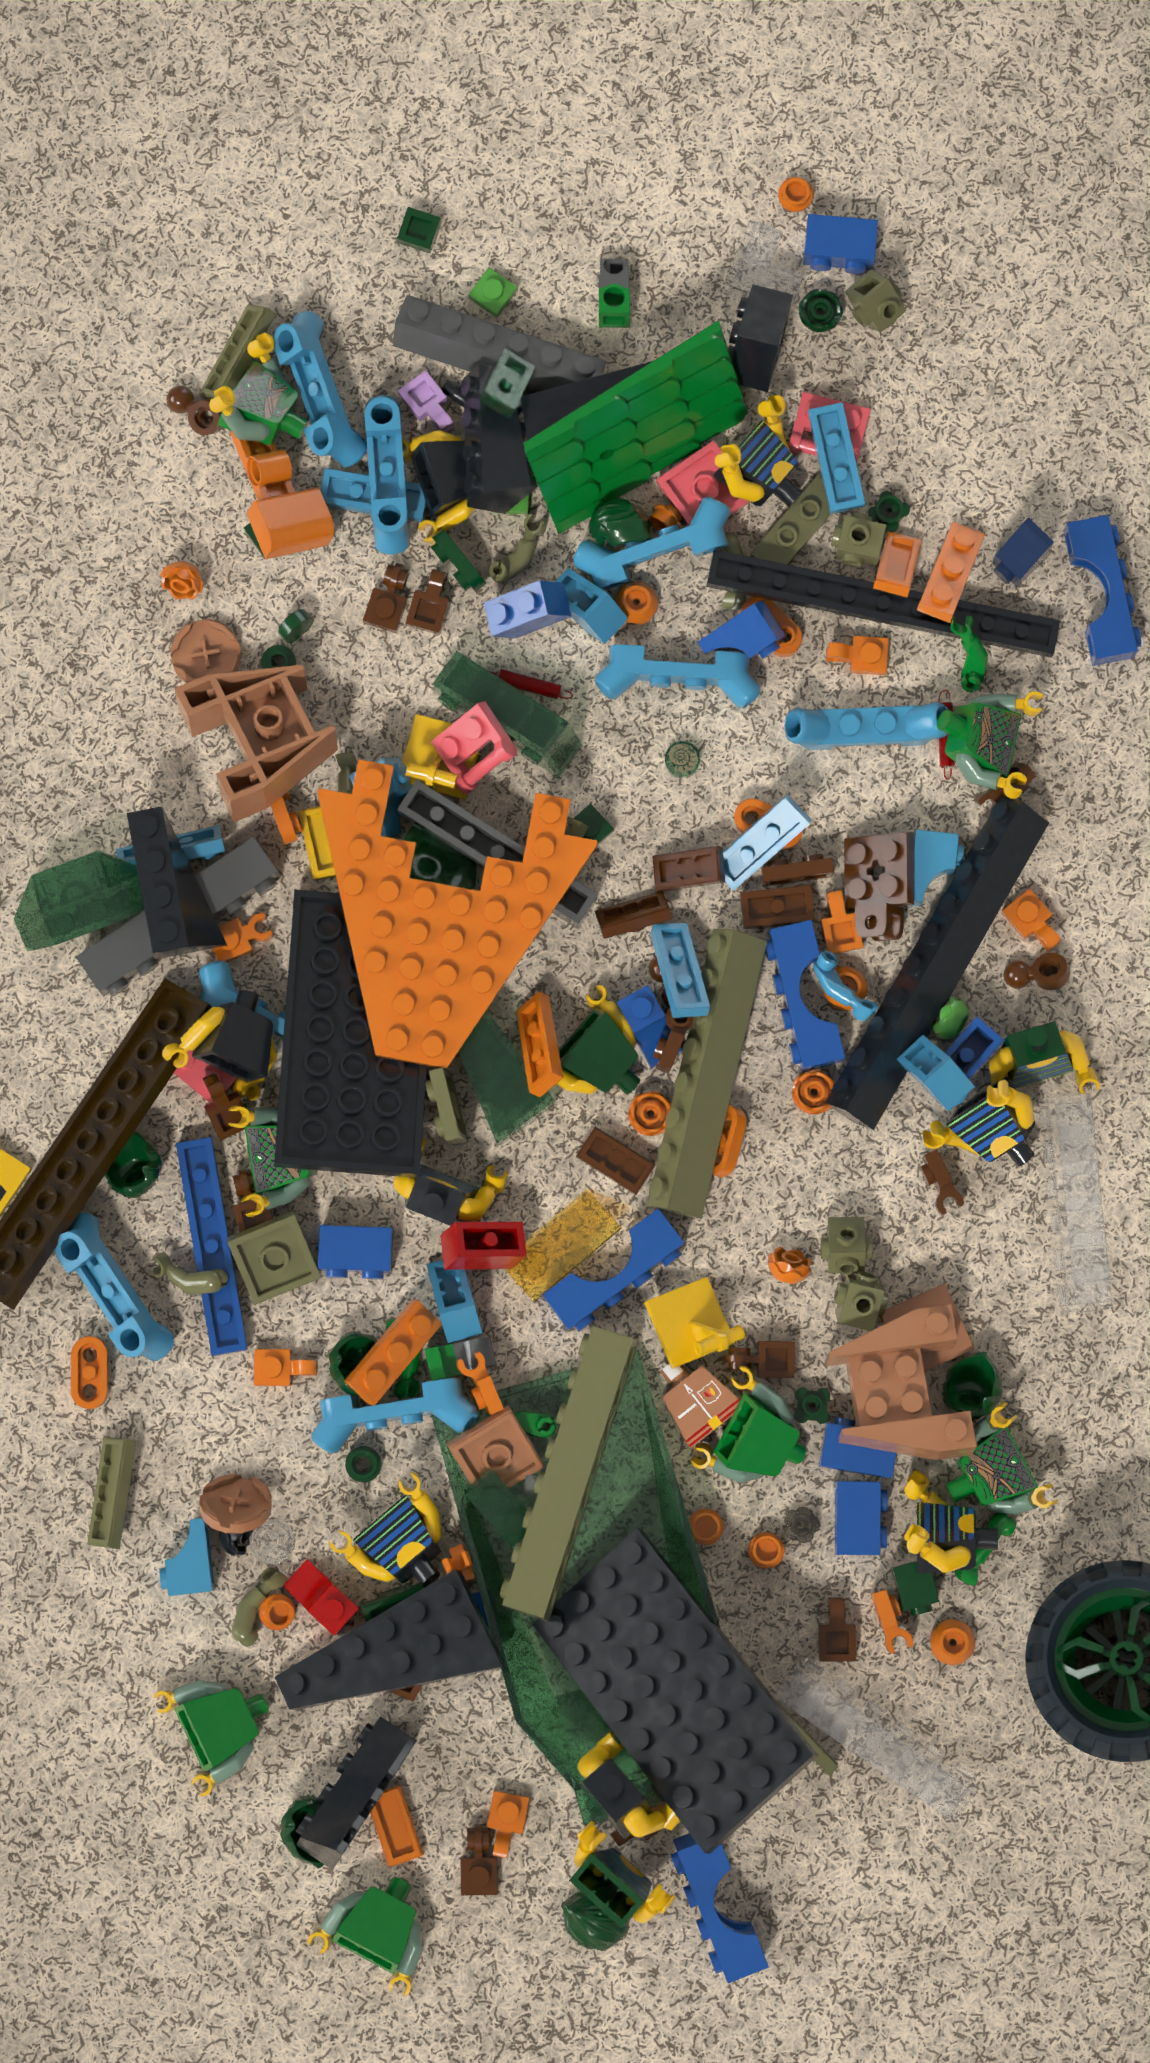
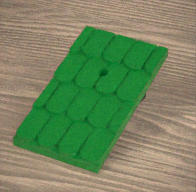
M719 320L654 361L520 396L528 441L524 442L525 454L558 534L590 518L595 510L605 502L616 499L646 483L652 474L701 449L702 443L739 424L748 414L746 402Z

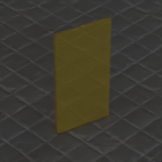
M587 1189L526 1240L527 1257L512 1269L505 1270L513 1278L515 1284L519 1285L535 1303L545 1292L561 1281L621 1230L622 1227Z

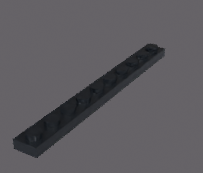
M713 550L706 587L961 639L959 635L951 631V622L948 623L917 611L924 592L909 590L908 597H903L873 589L874 582ZM959 600L953 617H956L959 625L965 626L966 616H972L973 626L971 631L977 634L982 644L1050 658L1054 655L1060 620Z

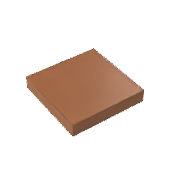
M945 1283L886 1309L884 1315L879 1314L883 1325L915 1309L952 1305L958 1340L953 1349L921 1353L924 1372L974 1350V1346Z
M509 1405L446 1443L482 1504H485L545 1467Z

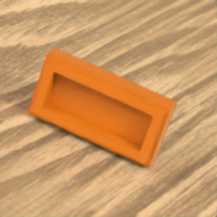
M887 531L873 589L908 597L921 545L920 539Z
M401 1785L386 1789L371 1811V1816L388 1867H392L421 1857L424 1853Z

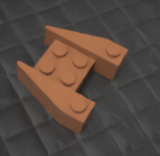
M303 665L211 674L174 688L178 710L191 736H197L227 723L245 759V762L216 773L220 795L234 822L270 807L338 750L335 727L332 725L315 732L296 694L307 690Z
M951 1304L915 1309L828 1353L825 1361L826 1367L846 1364L856 1427L841 1430L838 1437L839 1443L933 1460L972 1455L977 1445L971 1411L932 1416L921 1353L953 1349L958 1338Z

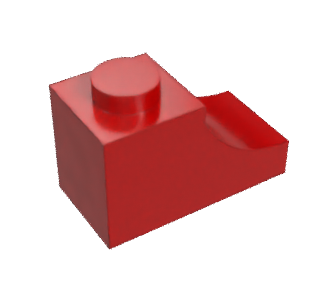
M308 1559L283 1585L334 1636L361 1609Z

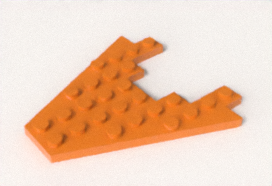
M358 759L352 794L318 788L317 794L375 1055L447 1069L595 850L597 840L565 835L571 799L535 793L522 863L487 856L480 891L410 878L416 843L381 836L394 766Z

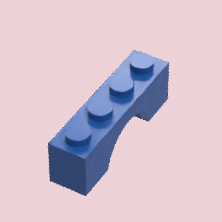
M1109 515L1068 522L1063 532L1070 565L1079 566L1092 572L1100 580L1106 595L1104 613L1097 620L1089 624L1085 631L1091 664L1096 666L1133 659L1138 652L1137 648L1141 647V635L1138 626H1132L1130 614L1134 613V603L1131 593H1125L1123 580L1127 579V571L1124 559H1118L1115 546L1120 543L1116 524L1111 525Z
M812 920L770 929L769 939L766 940L765 952L768 961L775 960L778 974L772 975L776 995H783L786 1008L780 1009L784 1029L792 1030L795 1042L789 1044L793 1064H800L801 1071L804 1072L843 1063L845 1054L837 1023L823 1021L815 1017L806 1008L800 995L801 976L820 955Z
M659 1208L629 1230L632 1253L628 1264L618 1275L609 1280L593 1282L581 1279L571 1273L543 1294L545 1301L568 1331L575 1327L580 1332L596 1320L593 1316L595 1311L603 1305L607 1310L611 1309L625 1298L621 1293L631 1284L636 1289L653 1277V1274L650 1272L651 1269L661 1262L667 1267L682 1255L679 1249L684 1246V1242Z
M690 1833L673 1839L677 1852L670 1855L677 1874L685 1873L690 1884L683 1887L690 1907L698 1906L702 1918L697 1919L696 1923L703 1941L708 1939L712 1941L715 1950L708 1954L716 1974L723 1972L727 1983H731L769 1968L752 1922L729 1919L714 1906V1895L717 1885L722 1877L731 1869L722 1844L711 1854L703 1852Z

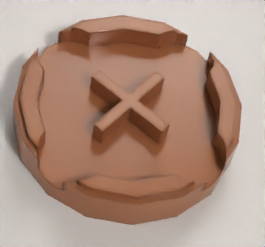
M213 619L194 621L186 624L176 634L171 645V662L177 676L185 683H189L206 675L237 672L241 663V647L236 635L225 624Z
M229 1474L218 1477L204 1487L203 1494L199 1499V1512L203 1521L212 1529L224 1533L252 1531L263 1525L271 1515L272 1495L270 1490L261 1480L250 1476V1480L241 1478V1474Z

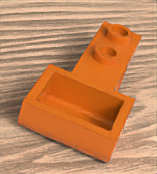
M231 431L230 435L258 499L253 501L246 514L265 560L328 546L334 536V524L321 490L315 487L295 492L291 483L292 464L285 450H278L275 442L266 445L258 441L240 440Z

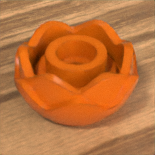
M177 561L167 565L160 574V577H162L161 586L163 589L170 591L174 598L193 600L198 593H202L203 578L198 568L186 561Z
M631 581L624 584L617 592L614 600L628 617L626 623L645 624L650 621L659 607V600L655 590L649 584L642 581ZM635 599L640 601L638 605L633 603Z
M849 966L835 968L842 983L854 990L855 995L859 998L865 999L868 992V984L863 974L856 968ZM823 990L824 997L835 1009L841 1011L854 1009L849 1005L846 1007L828 996Z
M812 1069L800 1074L793 1083L792 1098L799 1109L808 1114H820L829 1110L831 1107L825 1101L831 1093L835 1081L818 1069ZM816 1089L817 1095L813 1096L811 1090Z
M657 1091L638 1094L630 1104L628 1112L630 1124L637 1132L646 1136L663 1133L666 1128V1116L671 1107L670 1101ZM648 1111H653V1112H654V1116H653V1117H649V1116L647 1115V1112H648Z
M777 1247L774 1252L769 1253V1270L773 1277L781 1282L797 1284L805 1280L812 1271L810 1269L811 1259L805 1258L803 1253L797 1249L786 1251L783 1247Z
M955 1619L942 1621L930 1634L932 1654L938 1661L955 1666L964 1663L972 1656L975 1649V1637L972 1629L966 1623ZM955 1639L956 1645L951 1646L950 1640Z

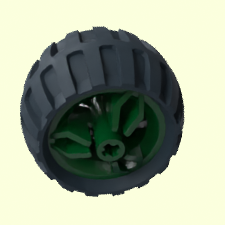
M1117 1560L1103 1562L1084 1568L1065 1579L1047 1596L1038 1609L1031 1624L1026 1643L1025 1666L1028 1685L1034 1702L1046 1722L1060 1737L1075 1748L1089 1755L1117 1762L1150 1760V1705L1140 1709L1136 1685L1133 1680L1137 1675L1150 1687V1666L1143 1664V1660L1150 1659V1649L1142 1652L1150 1645V1633L1138 1645L1133 1643L1139 1615L1150 1619V1564L1140 1561ZM1121 1612L1130 1613L1126 1641ZM1110 1614L1112 1615L1118 1641L1115 1646L1092 1626L1094 1622ZM1085 1633L1096 1643L1082 1638L1083 1634ZM1077 1648L1109 1658V1662H1101L1077 1670L1075 1663ZM1110 1669V1671L1086 1689L1082 1685L1081 1680ZM1115 1676L1119 1679L1113 1706L1110 1708L1101 1704L1092 1696ZM1125 1680L1127 1682L1130 1710H1121Z

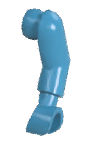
M822 951L818 958L814 960L813 969L824 992L847 1007L849 1005L853 1007L852 1014L857 1020L864 1021L871 1015H874L879 1006L875 1002L859 998L855 995L854 990L844 985L834 968L838 958L830 951Z

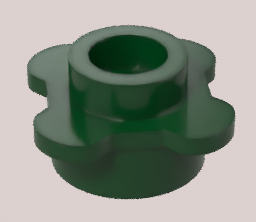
M884 491L880 494L876 506L868 510V516L873 518V522L877 521L881 524H886V532H896L900 520L909 515L910 507L907 503H902L898 497L893 496L892 492ZM891 509L892 514L887 515L885 511Z
M801 1387L795 1392L797 1410L794 1412V1418L797 1422L805 1423L807 1420L824 1424L829 1420L830 1414L827 1411V1401L830 1399V1393L828 1390L820 1388L818 1391H808L806 1388ZM810 1402L815 1403L816 1407L814 1409L809 1408Z

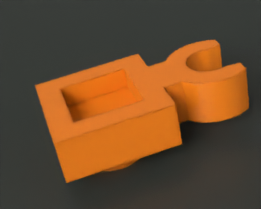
M264 913L252 916L245 926H242L239 918L219 925V929L228 946L213 948L218 961L223 960L228 963L253 952L249 942L253 940L266 942L274 936L271 930L265 933H258L256 931V925L266 920Z

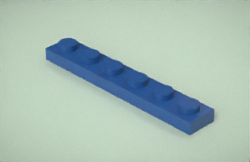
M208 1137L176 1143L197 1272L212 1271L220 1268L228 1276L226 1286L218 1292L201 1294L211 1356L247 1351L248 1345L233 1257L227 1243L229 1233L213 1139Z

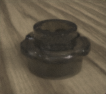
M807 1507L790 1510L784 1518V1523L786 1524L784 1531L791 1540H798L800 1543L809 1542L814 1538V1533L819 1530V1519ZM800 1521L805 1523L804 1528L798 1527Z

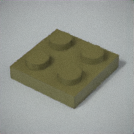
M443 1067L429 1071L431 1080L425 1083L430 1102H435V1105L438 1107L439 1115L434 1116V1121L439 1137H443L444 1140L454 1146L469 1143L452 1073Z
M294 1210L227 1237V1243L254 1305L321 1278Z

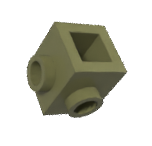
M872 269L845 291L854 307L852 315L862 327L868 325L879 333L892 326L897 318L906 312L900 300L903 295L898 286Z
M854 513L852 517L845 515L843 525H835L831 546L837 547L835 558L842 559L843 564L851 567H862L863 564L876 567L886 524L872 522L873 518L864 514Z
M828 1217L827 1237H821L820 1243L821 1259H828V1273L852 1275L858 1271L865 1272V1260L872 1259V1237H865L864 1217Z
M858 1271L857 1275H846L844 1283L838 1282L833 1301L837 1304L835 1314L838 1323L868 1331L874 1330L878 1314L884 1315L888 1303V1294H885L883 1284L876 1275Z

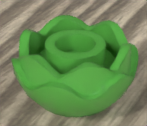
M950 997L948 1000L949 1005L941 1009L940 1020L933 1026L934 1032L937 1034L936 1037L940 1039L957 1038L963 1030L970 1012L965 1002L959 997L958 999Z

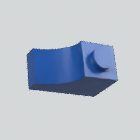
M764 600L752 604L698 641V644L705 654L718 648L730 647L745 652L748 658L760 654L762 659L780 648L777 642L786 637V634Z
M649 985L617 1001V1006L635 1035L636 1043L648 1065L653 1069L659 1060L652 1057L660 1037L667 1039L671 1029L666 1024V1015ZM681 1047L678 1051V1054L682 1053Z

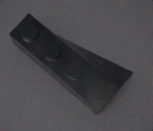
M478 364L463 378L461 383V394L464 396L462 427L465 428V444L462 455L466 461V476L463 488L464 492L467 493V507L506 514L537 487L535 476L529 475L528 471L530 463L524 449V439L527 436L525 423L519 420L522 406L517 371Z
M163 807L127 813L152 952L156 959L228 946Z
M381 1716L374 1726L370 1723L366 1724L356 1740L361 1744L360 1748L354 1756L348 1752L336 1770L341 1774L335 1786L329 1782L316 1800V1802L321 1804V1807L315 1816L307 1813L296 1830L301 1835L296 1846L332 1870L417 1742V1740Z

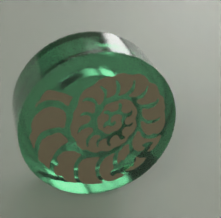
M679 741L673 743L667 749L665 766L671 775L677 778H687L698 770L700 754L693 744Z

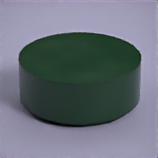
M304 609L296 610L280 624L278 633L287 643H292L310 629L313 624V618Z

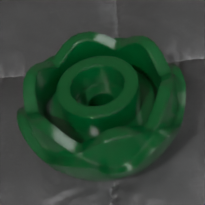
M811 290L799 304V316L802 323L814 332L830 331L842 318L843 309L839 298L831 291ZM822 309L824 313L818 314L817 310Z

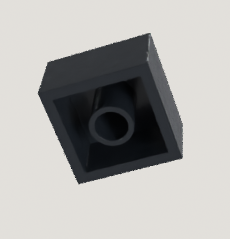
M752 284L749 297H741L737 317L742 318V320L734 322L729 338V343L735 344V347L730 345L728 347L741 386L768 392L783 343L793 294Z

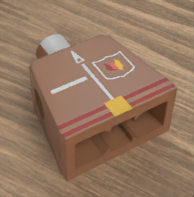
M668 1364L660 1371L672 1387L669 1392L662 1396V1400L689 1449L693 1448L732 1417L740 1402L737 1396L703 1366H700L691 1374L682 1365L671 1369L670 1364Z

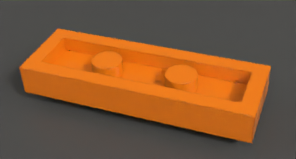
M952 521L917 611L948 623L951 622L983 542L984 533Z
M538 991L516 1011L529 1093L541 1097L563 1078L550 997Z
M412 1299L344 1382L368 1405L375 1406L442 1323L419 1300Z

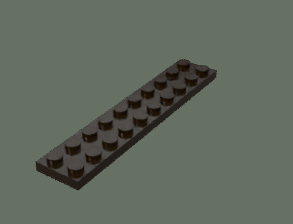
M164 978L1 1219V1303L12 1310L16 1308L57 1247L60 1234L67 1232L177 1069L173 1062L178 1058L179 1052L166 1061L162 1056L163 1049L171 1043L180 1045L182 1043L180 1038L200 1017L212 1008L209 1003Z

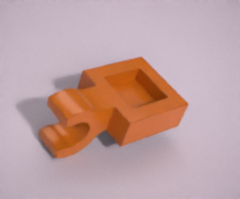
M853 636L851 646L844 643L829 642L826 649V661L850 663V673L886 675L889 638Z
M1030 888L1002 910L1004 917L1024 940L1033 933L1048 952L1060 943L1061 938L1046 924L1052 918L1051 912Z
M842 891L828 892L826 899L831 918L821 919L826 950L838 954L863 949L862 937H859L856 932L855 913L846 914Z
M254 1349V1386H291V1375L317 1376V1361L292 1360V1350Z
M479 1351L474 1352L477 1364L473 1369H467L464 1361L461 1358L457 1359L456 1366L459 1372L472 1378L475 1388L470 1390L478 1410L484 1408L485 1412L490 1415L503 1410V1405L493 1381L487 1373L485 1358Z
M463 1544L449 1548L452 1558L442 1560L446 1574L457 1569L462 1572L468 1585L476 1582L477 1578L472 1568V1561Z
M886 1589L871 1593L870 1595L885 1635L887 1651L890 1654L895 1653L892 1642L896 1636H902L908 1648L913 1647L911 1634L898 1627L896 1617L901 1615V1611L895 1594L888 1596Z
M493 1791L487 1827L497 1829L493 1849L494 1856L507 1858L512 1832L523 1834L529 1797Z

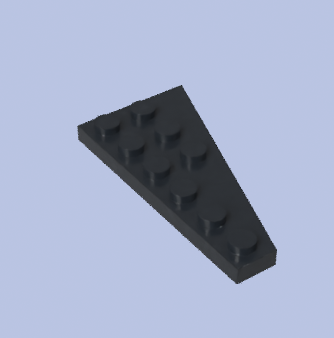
M455 1569L275 1676V1679L290 1710H299L334 1703L339 1700L359 1698L384 1691L389 1692L440 1682L444 1679L474 1675L489 1670L505 1669L507 1665L462 1572Z

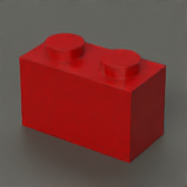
M455 1222L440 1235L444 1270L512 1269L527 1257L523 1222Z

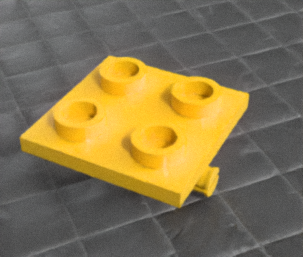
M415 714L403 758V763L407 767L405 776L410 777V785L413 786L417 779L439 794L466 800L467 794L462 793L456 787L458 774L451 773L431 743L433 739L451 726L452 723ZM479 751L465 762L469 770L476 765Z
M708 1277L644 1302L671 1369L715 1351L722 1352L727 1350L728 1346L745 1338V1332L741 1325H736L729 1329Z

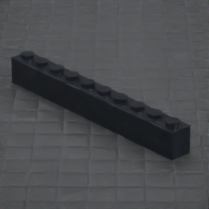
M1000 796L997 803L993 806L987 821L980 833L975 837L973 845L964 861L956 870L952 882L939 900L938 906L928 924L921 931L917 943L909 957L904 961L902 969L893 985L886 992L882 1004L874 1018L869 1022L867 1030L858 1046L851 1053L847 1065L839 1079L834 1083L825 1103L853 1123L872 1130L877 1126L907 1073V1070L898 1062L897 1058L922 1035L926 1038L940 1015L941 1009L949 1000L1049 825L1048 821L1023 801Z

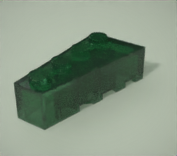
M458 651L454 653L432 684L439 695L437 700L453 712L457 708L465 714L477 703L485 701L516 746L517 751L528 761L537 766L539 765L557 779H559L582 747L581 741L568 721Z
M486 1010L458 1054L496 1145L500 1147L554 1107L555 1100L548 1091L541 1097L529 1093L524 1059Z

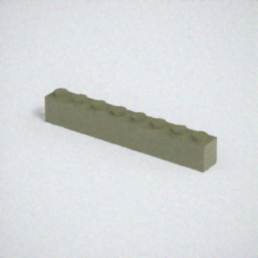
M713 929L707 945L708 952L704 969L701 973L710 1009L708 1016H696L693 1018V1025L689 1029L687 1040L683 1046V1057L679 1074L674 1083V1095L670 1111L666 1116L663 1141L657 1154L658 1162L653 1181L649 1187L648 1207L659 1208L661 1211L681 1217L702 1219L765 954L766 940L735 929Z
M592 1326L590 1335L585 1333L581 1340L579 1354L583 1355L579 1369L573 1368L569 1377L568 1389H571L568 1403L563 1402L559 1408L556 1423L560 1424L556 1438H550L546 1448L545 1458L549 1459L545 1473L540 1472L535 1482L534 1493L538 1495L534 1508L528 1507L524 1516L522 1527L526 1528L523 1542H517L512 1553L511 1563L515 1564L511 1578L506 1577L501 1587L500 1598L504 1599L502 1605L507 1609L547 1622L550 1620L638 1346L634 1338Z

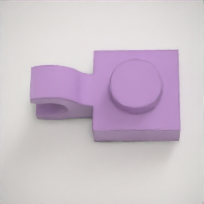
M426 370L398 390L400 398L419 422L429 416L437 430L449 433L454 429L452 419L441 407L448 402L447 397Z

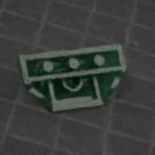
M96 850L32 874L14 917L27 952L58 945L122 921L144 910L137 867L121 858Z

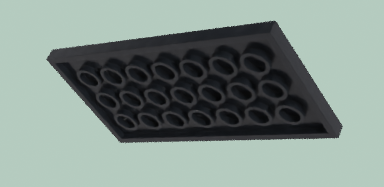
M294 889L274 1167L417 1178L420 1176L427 1066L375 1055L340 893Z
M636 1527L554 1604L549 1622L537 1619L532 1624L704 1853L711 1854L819 1756L641 1528Z

